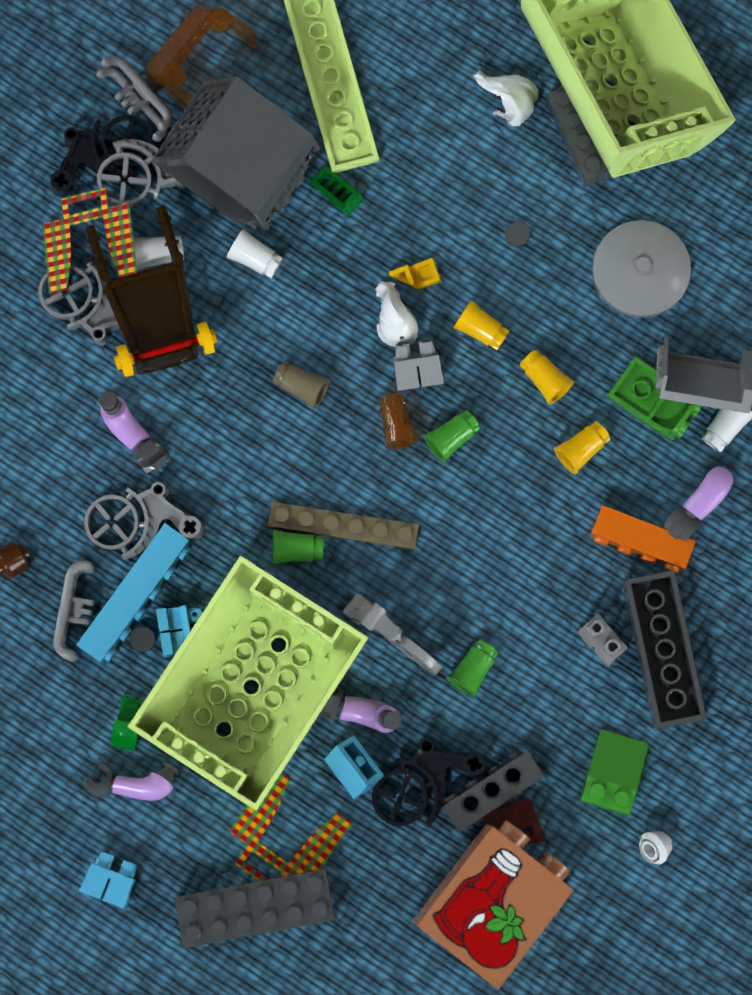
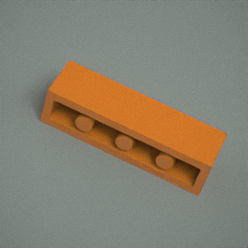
M603 505L600 508L590 537H593L594 542L602 546L614 545L618 547L617 551L623 554L631 555L634 553L640 555L642 561L649 564L658 562L665 565V570H674L675 573H678V571L683 572L686 569L696 542L692 539L685 541L678 538L676 540L668 534L669 531Z

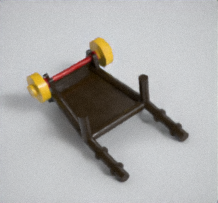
M166 206L156 208L159 216L157 222L162 226L166 240L164 245L168 247L172 262L137 271V274L111 279V275L106 267L108 261L104 259L99 243L101 237L97 236L94 225L85 227L88 237L86 242L90 244L95 261L93 266L97 268L102 288L127 343V346L126 344L116 346L118 355L113 356L117 371L122 370L125 378L134 375L132 365L136 366L138 375L169 369L198 359L199 346H202L205 355L215 353L216 335L214 329H209L206 321L196 324L198 334L195 335L183 267V254L179 252L177 246L179 240L175 239L170 222L172 217L168 215Z

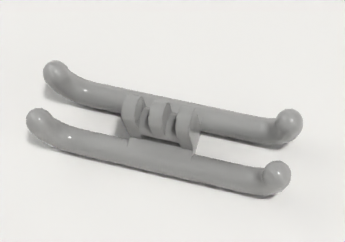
M118 56L105 57L101 61L102 66L105 68L97 71V77L99 79L112 77L122 86L123 90L118 92L115 98L118 101L126 98L121 105L124 108L132 105L127 110L130 115L143 110L158 128V131L153 134L152 139L155 142H160L166 136L167 129L172 124L173 117L171 111L126 60ZM113 65L119 67L129 77L133 84L125 77V75L122 72L110 66ZM150 102H151L152 105L160 112V114L163 116V118H162V117L156 112V110L150 105Z
M78 561L68 568L54 632L53 646L55 651L63 659L72 662L78 659V654L66 647L69 623L90 626L91 620L82 619V615L92 616L93 611L83 608L84 605L94 606L95 604L93 600L75 597L79 576L83 573L91 574L95 570L94 565L90 561Z

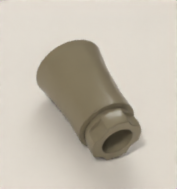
M283 362L276 370L273 383L281 386V389L293 394L313 409H316L328 390L330 378L316 375L294 364L290 365L287 362Z

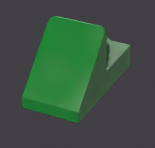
M125 696L122 697L117 719H114L111 746L136 751L140 735L128 728V725L144 701Z

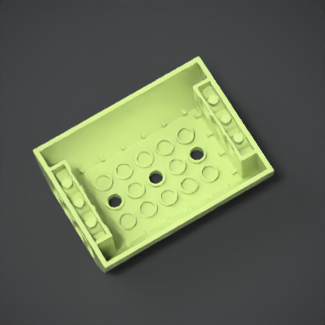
M521 0V9L613 178L689 157L715 140L736 121L669 0ZM583 39L590 41L592 45L586 44ZM605 79L608 81H612L614 86L607 84ZM627 119L631 122H634L635 125L631 126L628 123Z
M240 556L128 725V728L257 811L368 637ZM277 638H281L286 642V648L282 652H276L272 649V642ZM250 680L256 681L259 685L258 691L255 694L246 693L244 690L246 682ZM223 722L231 726L230 734L225 737L219 736L217 733L218 725Z

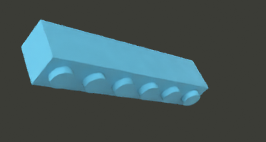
M164 523L76 645L101 664H104L105 661L110 662L118 651L115 648L121 640L125 642L130 636L132 624L135 620L139 622L147 611L145 606L150 600L154 601L162 591L160 588L161 584L165 579L169 581L176 572L174 566L179 560L183 561L190 553V541Z

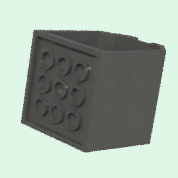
M238 76L206 80L202 83L151 161L224 216L249 229H255L258 225L263 230H268L274 211H280L281 208L286 207L292 198L290 194L294 188L299 187L305 178L303 174L309 167L307 164L313 156L310 150L316 153L320 150V147L309 131Z

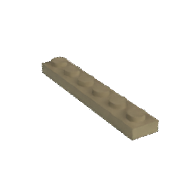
M278 502L271 503L268 521L269 528L415 550L419 524Z

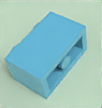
M354 735L336 745L324 759L353 799L371 790L384 776Z

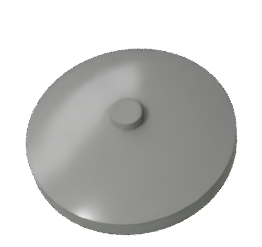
M631 221L611 230L600 242L593 260V280L599 295L617 312L637 318L653 317L671 309L685 293L691 275L690 257L682 240L669 228L652 221Z

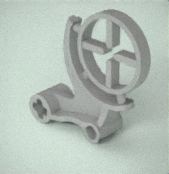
M127 139L113 142L114 150H116L117 154L108 157L101 164L97 174L98 188L103 189L101 181H121L120 176L102 174L106 166L115 160L124 159L123 177H127L129 159L139 163L145 170L147 179L128 178L129 184L146 185L143 193L137 198L125 201L126 183L124 182L121 183L119 200L113 199L107 194L108 202L115 206L130 203V206L136 205L147 196L148 192L154 194L153 199L157 200L160 190L163 188L174 186L178 189L185 188L184 185L151 161L159 149L141 140ZM122 149L137 151L147 157V159L143 161L134 154L123 153ZM150 163L153 164L157 173L158 182L156 188L151 187V174L147 166Z
M91 261L88 262L87 268L84 271L70 265V271L78 273L83 279L69 286V291L72 293L88 284L89 292L85 304L80 309L77 308L71 295H66L74 311L69 314L57 313L48 307L63 298L62 292H58L44 300L43 291L48 281L46 273L41 279L38 289L39 299L44 309L55 318L70 319V324L67 325L68 330L82 327L92 336L96 345H106L108 342L107 334L120 329L102 288L97 268L93 266V263ZM91 272H93L98 281V297L93 296V286L88 277ZM91 302L96 303L87 316L76 321L77 317L86 312Z
M161 482L154 483L151 489L139 494L127 487L126 491L129 493L126 498L118 495L102 496L89 506L84 519L85 531L90 540L97 546L107 550L121 549L124 561L139 555L148 547L158 533L161 522L165 519H169L180 533L190 540L201 538L205 531L202 521L176 508L166 499L169 495V488ZM162 487V488H163L162 493H161V494H158V493H157L158 489ZM133 497L138 500L143 509L145 522L140 521L137 509L130 502ZM107 500H120L127 504L125 508L114 516V520L119 521L131 510L134 514V528L129 537L118 525H113L114 530L124 540V542L117 545H104L97 541L98 538L111 528L109 524H105L94 534H92L90 529V518L95 508L98 509L106 520H111V516L100 504ZM189 523H196L194 527L196 530L195 533H192L190 531L187 533V531L189 530V527L187 525ZM139 527L144 528L138 543L128 550L127 545L135 539Z
M358 593L352 598L341 612L346 618L357 626L363 625L369 631L377 630L412 661H415L436 676L442 669L441 665L421 647L404 636L401 628L387 618V611L376 602L372 605Z

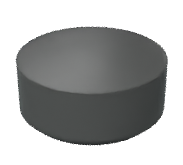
M513 222L508 225L505 239L509 245L522 247L528 242L530 231L526 224Z
M138 627L130 635V644L138 652H148L155 645V635L147 627Z

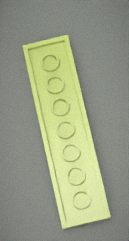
M284 0L332 172L338 173L379 162V156L334 0Z

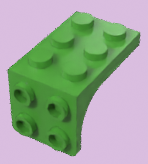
M635 356L609 392L607 398L672 442L675 437L680 439L691 423L688 418L692 417L694 419L702 406L660 399L659 389H655L657 370Z

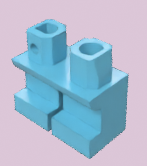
M186 605L175 608L156 609L159 631L161 633L162 651L165 658L174 657L191 631L190 624H195L201 616V608H187Z
M101 852L96 862L91 863L79 891L120 908L127 909L132 889L136 883V879L133 878L137 865L123 860L119 873L110 870L115 856Z

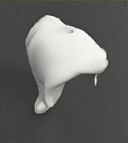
M480 70L477 74H474V78L480 86L497 96H501L506 112L494 111L493 115L505 118L510 126L519 127L532 114L535 102L539 98V91L537 86L528 78L519 75L491 77Z
M380 282L376 287V296L382 299L380 320L376 325L378 336L389 346L395 347L398 343L406 342L409 343L410 347L417 338V321L410 310L401 302L400 293L394 288L395 283Z

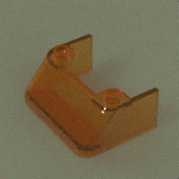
M205 4L197 5L147 64L145 69L147 79L151 84L186 109L192 98L180 90L186 81V72L180 65L209 30L215 33H223L229 29L255 49L257 46L256 33L225 9Z

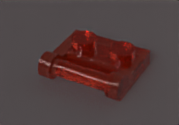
M529 798L482 817L485 825L493 826L497 830L505 821H508L518 829L532 825L534 832L526 835L530 840L525 846L536 841L538 843L546 841Z

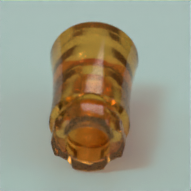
M392 393L379 399V411L384 428L386 449L396 450L417 443L419 437L412 425L406 403L403 402L402 394Z

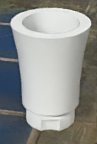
M242 229L226 257L255 270L261 275L265 274L269 278L274 276L283 260V257L275 254L274 250L258 241L245 229Z
M165 236L133 237L137 270L172 262L168 247L164 245L166 243ZM176 236L175 239L179 240L177 246L179 252L183 254L184 260L181 236Z
M720 409L706 428L707 432L702 436V439L710 447L721 452L752 419V411L748 414Z

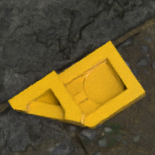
M433 258L412 266L405 265L388 272L391 277L418 290L442 282Z

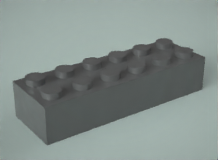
M672 570L625 580L623 582V589L654 731L704 721L707 718L675 571Z
M326 869L174 897L183 948L335 920Z

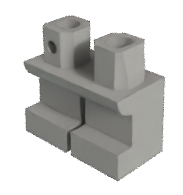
M430 338L418 341L420 350L418 353L410 354L409 343L405 342L395 345L393 362L397 391L420 388L417 366L422 387L444 384L439 355Z
M599 614L594 616L576 632L590 649L595 648L593 652L607 668L627 652L628 647Z

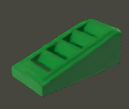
M327 165L310 181V184L346 216H349L363 201L360 192L337 173L332 172L331 168ZM330 175L331 179L322 187V182ZM337 182L336 187L329 192L330 188ZM345 189L344 193L337 199L336 196Z

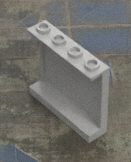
M668 337L664 338L663 345H658L655 389H659L660 399L750 414L752 406V351L743 350L740 364L668 352Z

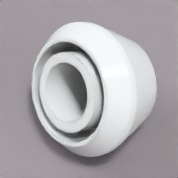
M662 831L646 832L640 838V852L648 862L658 865L662 864L672 851L671 838Z

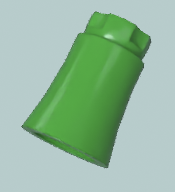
M465 410L435 430L423 435L433 454L441 462L445 463L458 448L480 430V427L475 417L468 410Z
M273 529L272 564L323 560V536L288 533Z
M479 639L446 679L466 695L475 698L485 676L494 664V659L498 652L493 646Z

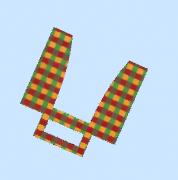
M106 188L61 199L63 219L42 224L49 294L66 291L68 287L71 263L70 226L99 218H104L110 254L119 277L137 274L130 203L108 208ZM96 197L101 198L100 208L69 215L68 204Z
M282 772L257 811L247 805L229 830L230 833L247 844L235 865L258 881L269 879L245 862L251 852H254L279 870L281 874L278 878L321 870L353 825L352 822L337 812L315 831L289 863L258 841L274 817L290 780Z

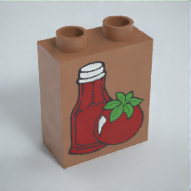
M505 821L499 830L487 824L482 828L411 921L498 990L574 891L563 882L570 870L547 852L537 862L522 850L530 838L508 821Z

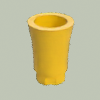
M472 299L453 327V329L475 338L486 346L490 345L495 350H498L510 331L502 326V323L482 310Z
M538 349L530 352L520 363V367L539 389L549 405L562 398L574 384L571 378L559 370Z
M595 421L567 441L554 447V452L566 469L576 475L604 447V444L610 440L609 433L601 424Z

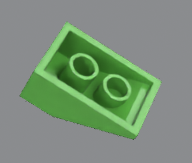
M600 729L579 802L629 816L637 793L649 743Z

